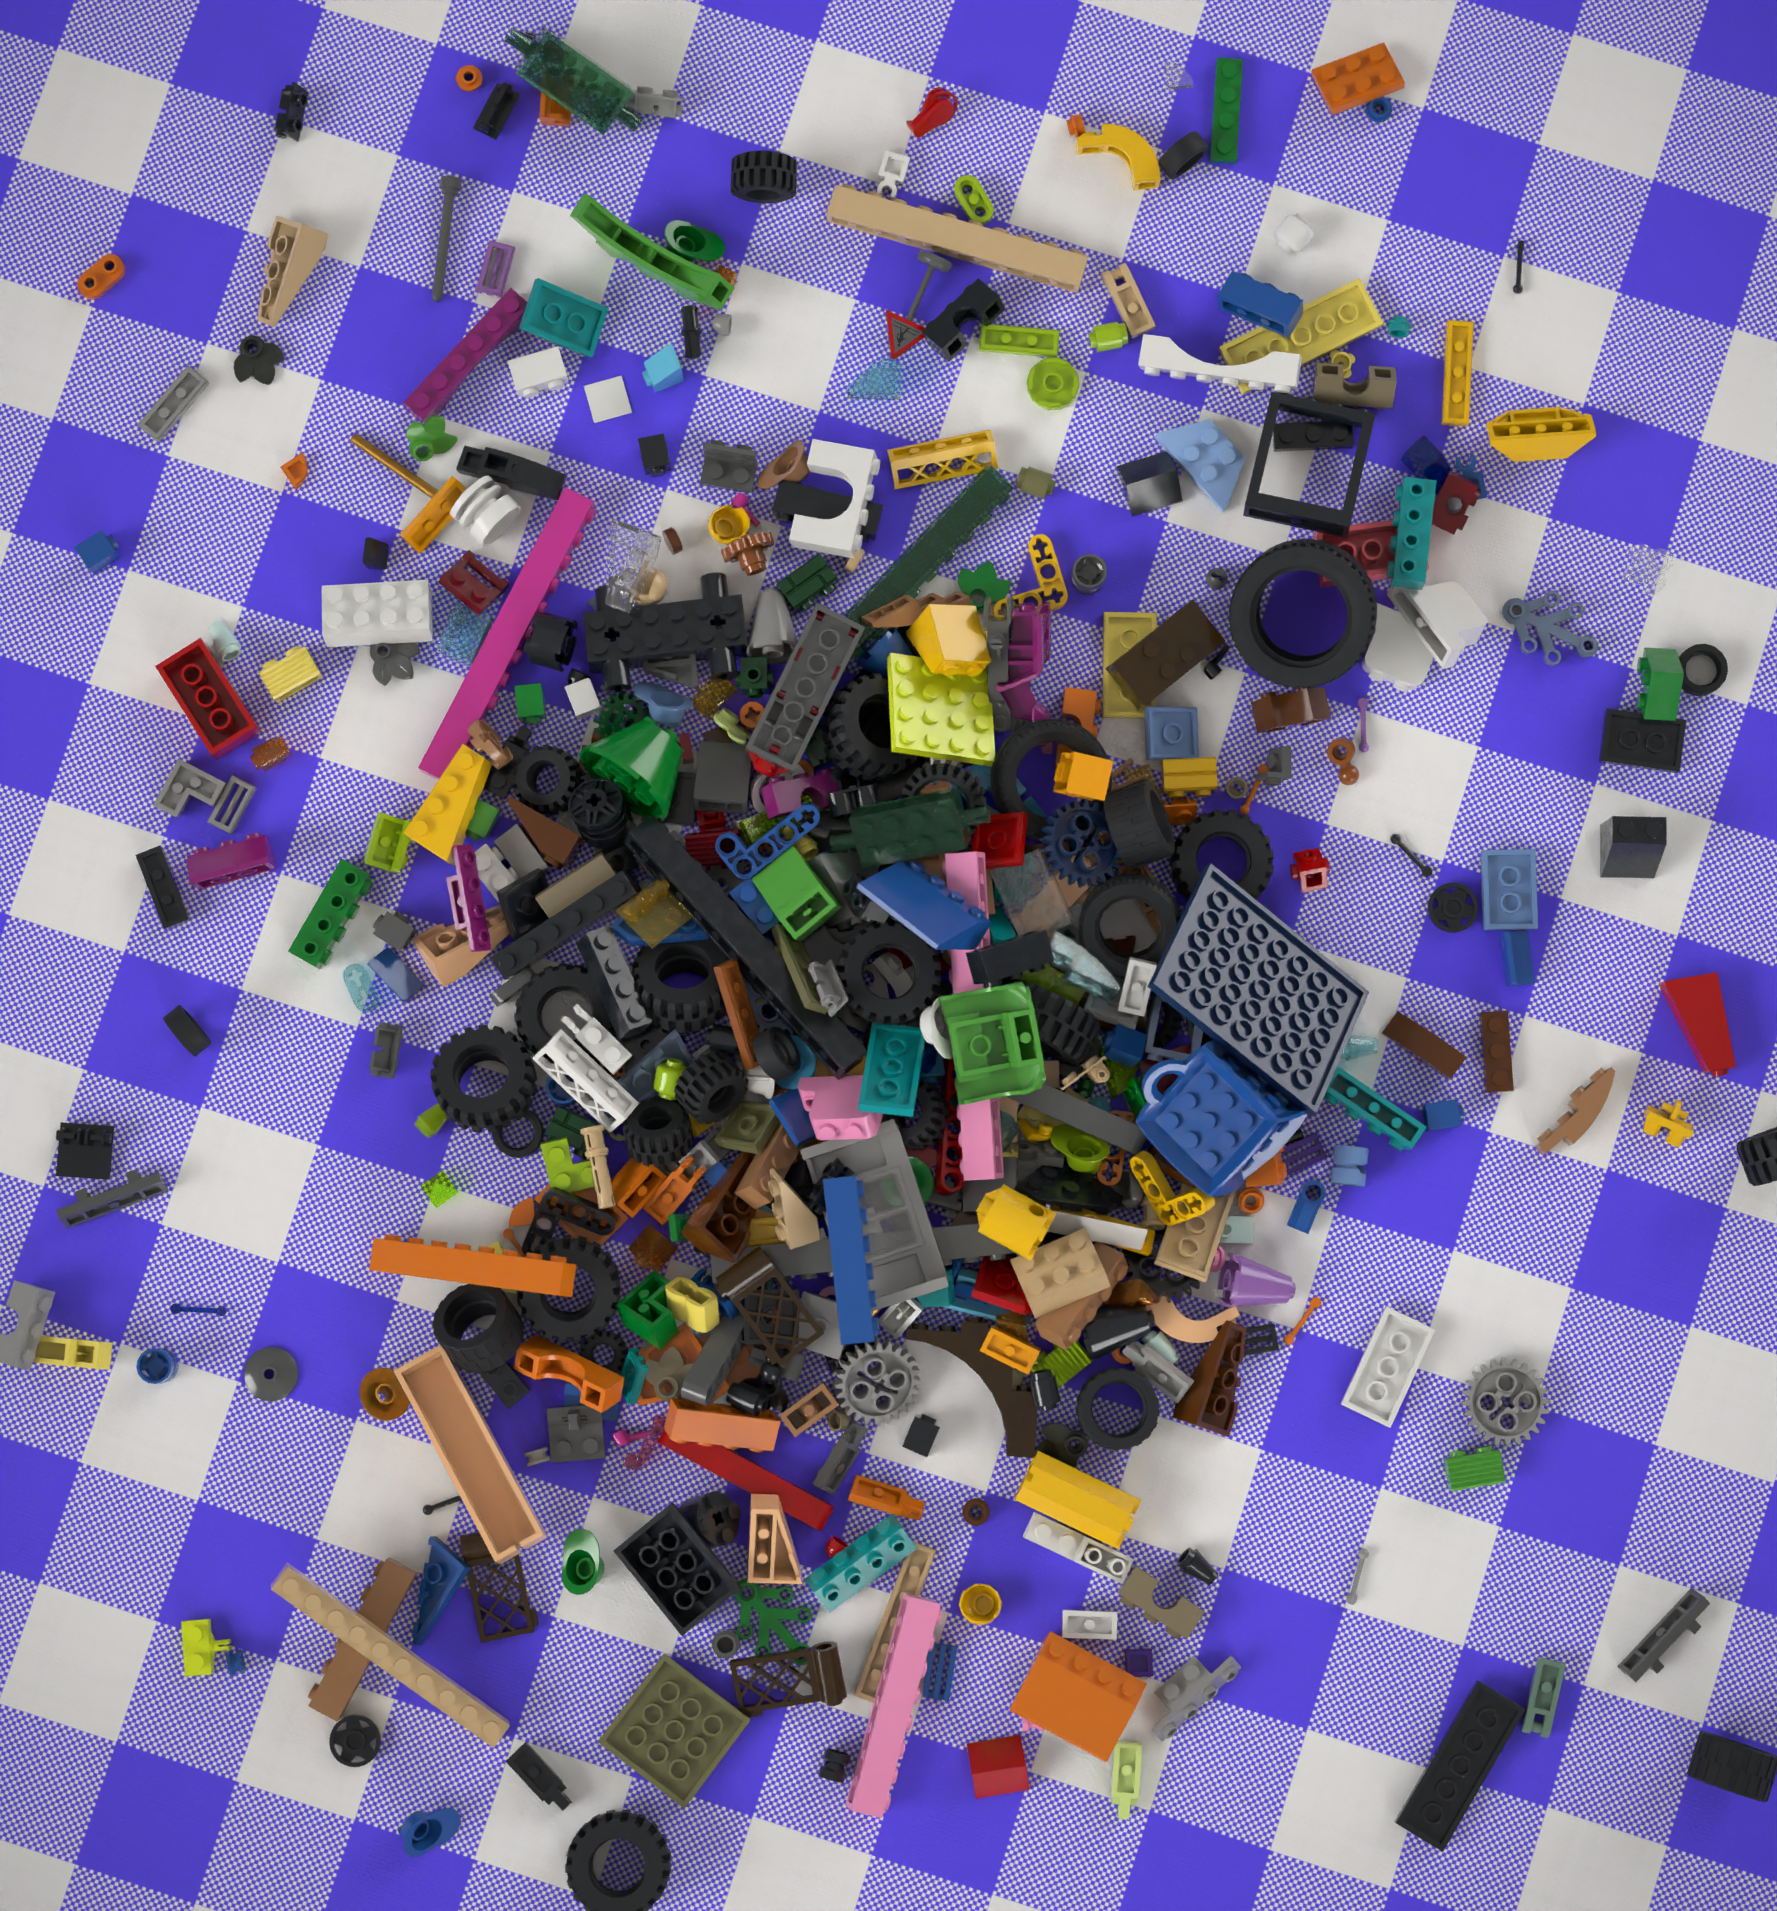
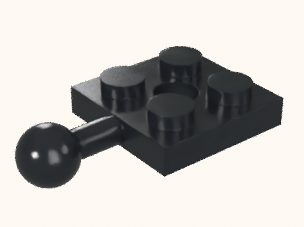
M756 1289L753 1292L761 1293V1289ZM764 1289V1293L780 1295L781 1289ZM784 1289L783 1296L790 1297ZM792 1289L799 1298V1289ZM747 1295L744 1298V1308L749 1311L758 1312L760 1296ZM763 1297L761 1312L765 1313L768 1309L778 1310L779 1299ZM782 1300L780 1315L796 1317L797 1305L794 1301ZM750 1314V1316L756 1323L757 1315ZM760 1316L758 1327L761 1331L774 1334L775 1324H767L764 1321V1316ZM744 1318V1344H763ZM779 1319L777 1334L793 1336L795 1321ZM799 1322L796 1337H799ZM767 1337L769 1342L772 1344L773 1337ZM776 1338L775 1350L777 1349V1344H792V1340ZM766 1357V1362L760 1368V1375L767 1382H775L781 1376V1366L777 1362L772 1365Z

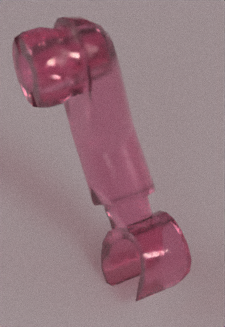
M657 1415L654 1416L652 1430L645 1436L637 1456L628 1452L623 1463L624 1467L631 1468L633 1471L639 1470L652 1454L659 1440V1433L662 1434L664 1431V1418Z

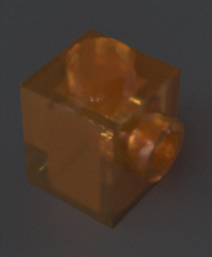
M648 1224L628 1249L636 1255L633 1261L644 1270L650 1267L658 1273L678 1248Z

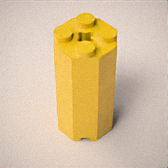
M1038 1450L1014 1498L1016 1501L1116 1549H1119L1125 1534L1122 1532L1128 1533L1134 1521L1130 1514L1136 1513L1141 1499Z

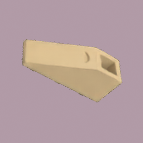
M774 1168L769 1169L771 1181H768V1187L775 1200V1203L772 1204V1210L775 1218L778 1219V1225L775 1226L778 1239L784 1241L790 1250L820 1240L815 1214Z

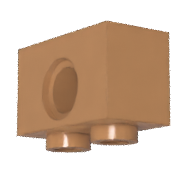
M822 1383L779 1416L794 1437H797L836 1408L839 1403L826 1385Z

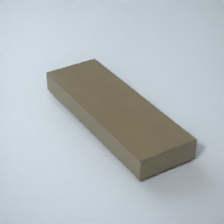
M601 852L535 895V899L547 916L551 918L617 873Z

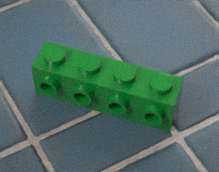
M341 858L288 952L318 969L322 965L326 966L332 958L333 952L331 949L335 942L339 943L346 933L347 929L344 926L348 919L353 920L360 908L357 905L362 895L366 897L373 886V882H371L373 877Z

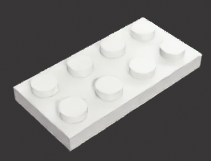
M1385 1306L1340 1404L1391 1428L1435 1333V1329Z

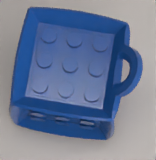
M1213 1039L1190 1054L1184 1061L1176 1059L1165 1060L1155 1064L1147 1071L1142 1080V1092L1147 1103L1140 1111L1136 1124L1165 1159L1192 1184L1208 1196H1223L1240 1188L1246 1183L1245 1179L1275 1156L1300 1127L1308 1114L1306 1110H1301ZM1167 1074L1178 1075L1174 1083L1163 1094L1158 1092L1157 1082L1161 1077Z

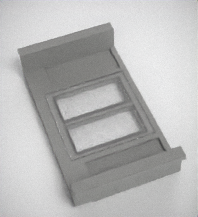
M894 1119L882 1122L878 1133L868 1139L828 1140L800 1150L803 1160L807 1162L813 1184L819 1181L824 1168L830 1162L833 1163L836 1158L844 1166L855 1172L853 1175H858V1181L863 1180L865 1197H860L861 1208H866L868 1218V1224L863 1225L864 1236L869 1235L871 1252H866L867 1263H872L874 1279L869 1280L870 1291L875 1290L877 1307H872L873 1311L949 1287V1279L898 1124L895 1123ZM823 1211V1214H824V1217H825V1220H826V1223H827V1226H828L827 1213H825V1212Z

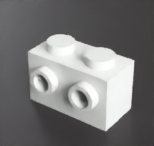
M484 844L475 852L478 875L499 902L496 892L520 879V877L512 867L509 869L504 867L501 861L505 858L495 846L490 849L487 844Z

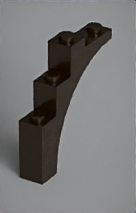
M967 1316V1322L961 1321L960 1332H955L956 1326L939 1325L938 1331L928 1330L929 1324L912 1323V1329H906V1339L929 1343L947 1350L973 1369L988 1387L1001 1413L1005 1431L1006 1456L1034 1458L1037 1407L1034 1406L1030 1386L1017 1385L1016 1390H1011L1013 1367L991 1356H986L987 1354L980 1351L988 1334L989 1323H983V1317Z

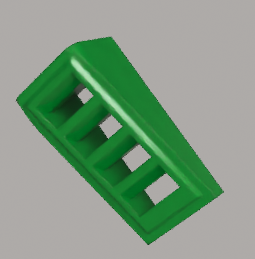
M670 1214L668 1216L670 1239L672 1242L689 1241L680 1232L691 1214Z

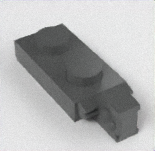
M851 1419L850 1425L843 1430L844 1433L831 1449V1454L823 1467L819 1469L812 1484L834 1495L861 1451L859 1444L868 1429Z

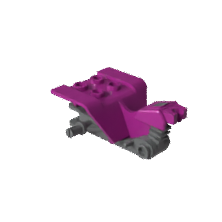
M986 597L984 600V623L987 626V648L991 662L988 664L989 702L992 703L994 731L1004 732L1005 730H1011L1012 734L1016 729L1027 723L1051 718L1047 707L1036 701L1030 688L1032 679L1037 678L1041 674L1044 664L1051 655L1050 602L1038 605L1037 607H1035L1034 603L1019 604V608L1014 609V598L1008 597L1007 617H993L991 615V597ZM1054 742L1042 743L1035 747H1042V754H1053Z

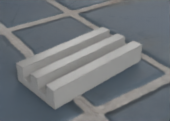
M232 775L207 822L233 835L257 788ZM235 784H239L221 821H216ZM245 788L248 789L229 826H226Z

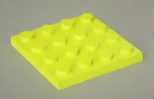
M890 653L887 657L891 751L992 767L995 761L993 709L992 703L989 702L988 668L985 667L982 673L977 676H968L967 674L951 676L932 674L922 657Z

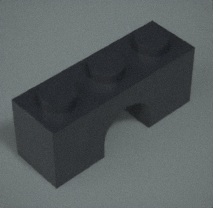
M978 278L973 284L967 286L956 300L948 304L939 316L930 321L922 331V334L927 344L947 362H950L967 346V342L960 331L962 325L968 321L977 320L987 327L1005 310L1000 296Z

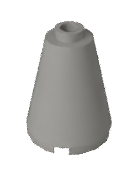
M767 588L758 595L748 641L747 657H767L769 665L784 664L788 662L798 640L785 596L777 588Z

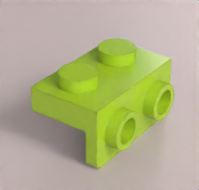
M377 812L363 864L391 873H400L408 860V854H406L408 844H411L413 841L403 834L411 821Z

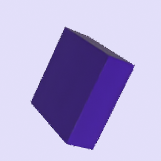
M1152 1648L1124 1650L1125 1672L1134 1677L1153 1676Z

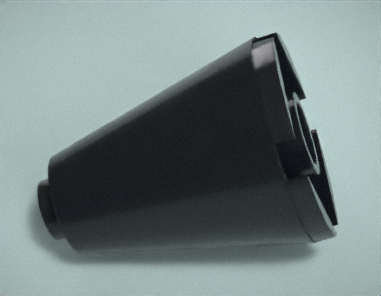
M1100 1306L1094 1319L1088 1322L1082 1329L1090 1359H1098L1151 1333V1327L1156 1326L1153 1311H1147L1146 1306Z

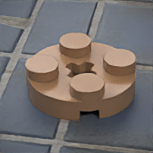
M476 719L469 725L467 731L473 737L471 740L472 745L480 753L485 751L490 756L489 760L495 768L499 770L513 759L508 746L504 749L502 748L500 742L502 738L485 721Z

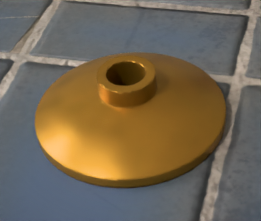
M374 1369L367 1373L360 1383V1402L365 1411L372 1417L382 1421H391L402 1416L408 1409L410 1401L393 1369ZM378 1393L383 1394L384 1401L379 1398Z

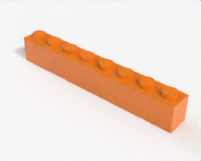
M385 1234L384 1239L374 1238L369 1267L371 1271L572 1298L576 1265L566 1263L567 1258L550 1256V1261L542 1260V1254L526 1253V1258L518 1257L519 1251L504 1249L501 1255L494 1254L495 1248L479 1246L478 1251H471V1245L455 1243V1248H447L448 1242L435 1240L431 1241V1245H424V1239L408 1237V1242H401V1236Z

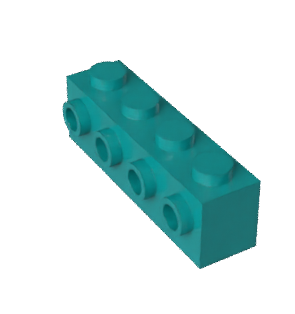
M1404 477L1402 484L1396 487L1395 501H1399L1398 511L1394 510L1392 526L1396 527V536H1391L1389 551L1394 552L1393 561H1388L1386 577H1391L1390 586L1416 590H1422L1424 587L1436 480Z
M1337 1066L1323 1099L1334 1106L1336 1103L1345 1108L1344 1113L1356 1121L1359 1118L1368 1124L1366 1128L1377 1136H1380L1381 1133L1390 1139L1388 1143L1397 1150H1411L1426 1129V1126Z
M891 1514L870 1531L858 1537L855 1542L843 1551L838 1552L820 1568L815 1569L805 1580L826 1610L831 1613L915 1551L917 1547L895 1516Z

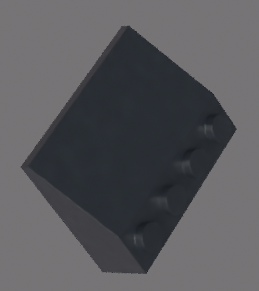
M674 1502L669 1504L613 1550L681 1636L686 1634L742 1588Z

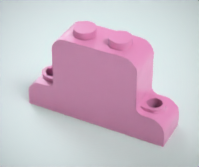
M863 1075L843 1076L839 1080L835 1076L803 1077L799 1079L798 1090L804 1109L809 1111V1117L817 1139H868L878 1133L883 1114L858 1111Z

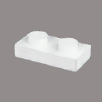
M1130 957L1118 1011L1145 1016L1151 991L1147 986L1156 970L1157 963Z
M1062 1610V1638L1117 1640V1611Z

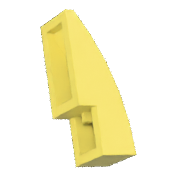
M41 1336L33 1362L110 1370L113 1343Z

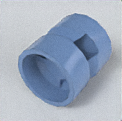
M1334 1145L1333 1161L1336 1162V1166L1332 1167L1330 1183L1365 1187L1366 1171L1363 1169V1166L1368 1162L1369 1149L1356 1146Z

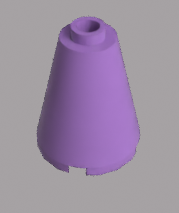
M1228 1254L1230 1260H1225L1218 1279V1289L1223 1290V1297H1218L1221 1306L1239 1307L1287 1303L1289 1299L1294 1297L1296 1285L1292 1282L1290 1276L1241 1255Z

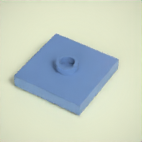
M1144 707L1146 760L1162 761L1163 759L1199 758L1197 707Z

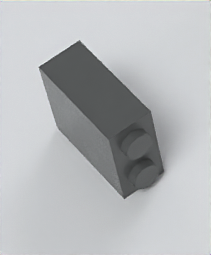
M717 740L700 741L694 789V810L747 814L752 761L750 755L744 752L746 745H741L737 742L733 744L721 743Z

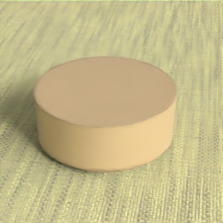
M862 548L860 551H856L854 559L849 558L844 567L845 570L854 573L865 553Z

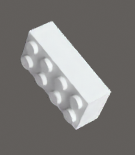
M411 580L322 586V635L326 646L343 647L377 645L379 643L394 644L433 641L432 591L429 581Z

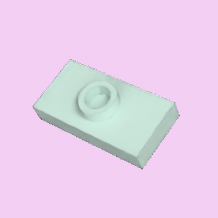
M1228 1216L1219 1243L1253 1244V1217Z

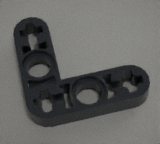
M557 1187L549 1188L543 1194L522 1244V1252L525 1257L526 1253L534 1252L531 1250V1245L536 1235L541 1237L539 1244L544 1245L547 1243V1240L552 1238L560 1219L599 1235H609L615 1229L617 1222L616 1214L609 1208L599 1209L597 1203ZM553 1196L558 1198V1203L555 1206L550 1204V1199ZM566 1201H569L567 1211H564ZM578 1205L582 1206L587 1214L583 1217H577L572 1213V1208ZM593 1211L595 1212V1214L592 1219V1222H590L588 1220L591 1216V1212ZM603 1217L608 1218V1223L605 1226L600 1225ZM547 1218L550 1220L552 1227L546 1230L541 1229L537 1224V1220Z

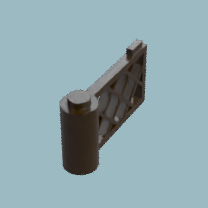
M761 1246L755 1248L716 1277L718 1282L714 1285L723 1299L728 1296L766 1346L767 1349L763 1353L772 1365L776 1362L780 1366L824 1334L823 1330ZM774 1275L781 1284L780 1295L764 1293L765 1282ZM761 1286V1293H760V1292H753L754 1290H756L758 1287ZM784 1289L790 1297L783 1296ZM747 1295L760 1296L758 1312L746 1310L740 1301ZM763 1297L779 1299L777 1315L761 1312ZM782 1300L794 1301L797 1305L796 1317L780 1315ZM800 1311L803 1313L806 1319L799 1318ZM750 1314L757 1315L756 1323L752 1319ZM760 1316L776 1318L774 1334L761 1331L758 1327ZM779 1319L795 1321L793 1336L777 1334ZM798 1322L810 1323L816 1333L809 1338L796 1337ZM767 1337H773L772 1344L769 1342ZM776 1338L792 1340L791 1351L782 1358L775 1350ZM795 1341L802 1342L797 1347H795Z
M479 1532L460 1535L463 1559L471 1567L467 1575L481 1643L535 1632L534 1626H538L539 1621L536 1609L530 1608L520 1554L511 1558L515 1560L516 1571L510 1578L498 1570L500 1564L497 1563L495 1567L489 1564L495 1561ZM484 1565L492 1571L485 1583L474 1577V1566ZM494 1573L508 1581L500 1594L487 1586ZM516 1575H518L519 1583L513 1580ZM476 1584H478L479 1586H481V1589L479 1590L478 1593H477ZM510 1584L521 1590L522 1596L517 1604L503 1596ZM484 1589L497 1597L490 1610L479 1603L478 1597ZM499 1600L513 1608L506 1620L492 1612ZM522 1601L524 1605V1610L519 1607ZM481 1610L486 1613L484 1619L482 1618ZM517 1610L526 1616L528 1627L517 1629L509 1624L508 1621ZM489 1616L503 1624L497 1633L486 1635L484 1623ZM505 1626L510 1629L502 1632Z
M821 1642L809 1648L730 1660L738 1708L748 1717L760 1716L763 1714L762 1710L820 1701L826 1703L827 1706H837L847 1697L836 1642ZM806 1656L807 1667L802 1673L790 1665L794 1658ZM775 1661L782 1666L776 1677L763 1669L767 1662ZM748 1665L756 1672L747 1681L739 1675L737 1667ZM786 1669L798 1677L791 1688L779 1680ZM808 1671H809V1676H810V1678H808L807 1676H805ZM759 1673L771 1681L765 1692L752 1684ZM803 1680L812 1686L813 1694L802 1696L795 1689ZM775 1684L788 1692L783 1699L775 1700L768 1695ZM748 1688L761 1696L757 1703L744 1704L743 1695Z

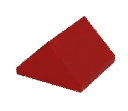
M1021 1735L967 1743L976 1799L1030 1790Z

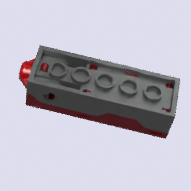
M818 603L815 605L744 749V752L750 755L756 771L768 777H774L783 773L790 775L794 773L865 629L864 626Z

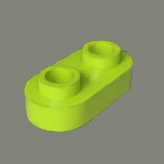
M964 175L958 178L954 185V194L968 219L978 221L983 225L988 224L992 220L994 208L981 184L971 175ZM968 187L972 190V192L970 194H964L962 190ZM981 209L985 212V215L980 217L975 212Z

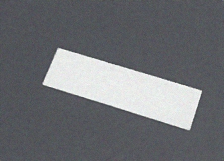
M1053 1211L1057 1214L1047 1232L1069 1235L1086 1228L1092 1241L1142 1250L1148 1231L1147 1229Z

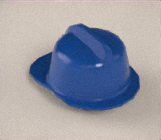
M442 1808L432 1813L426 1811L411 1813L403 1825L398 1828V1833L404 1840L403 1849L405 1853L410 1857H419L447 1842L458 1831L461 1817L458 1811L453 1808Z

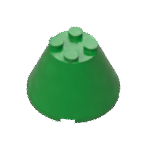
M646 716L642 721L585 746L581 750L579 757L592 778H605L613 781L620 788L632 812L646 819L654 815L656 819L661 818V821H664L668 816L684 752L676 741L679 738L673 731L668 728L662 730L654 720Z

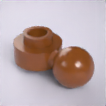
M1338 737L1329 744L1327 755L1332 763L1341 767L1338 772L1340 782L1344 785H1353L1359 779L1358 769L1350 763L1355 755V746L1350 739ZM1339 746L1345 747L1346 753H1341Z

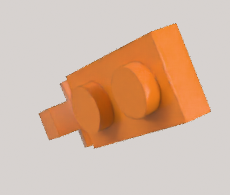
M855 1475L848 1501L915 1520H920L925 1506V1502L912 1498L905 1489L860 1475Z

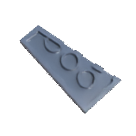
M674 1029L616 1082L640 1104V1101H648L659 1095L653 1087L656 1068L659 1064L667 1062L669 1058L682 1060L683 1065L688 1067L693 1060L680 1035ZM604 1111V1114L612 1122L616 1120L611 1114Z

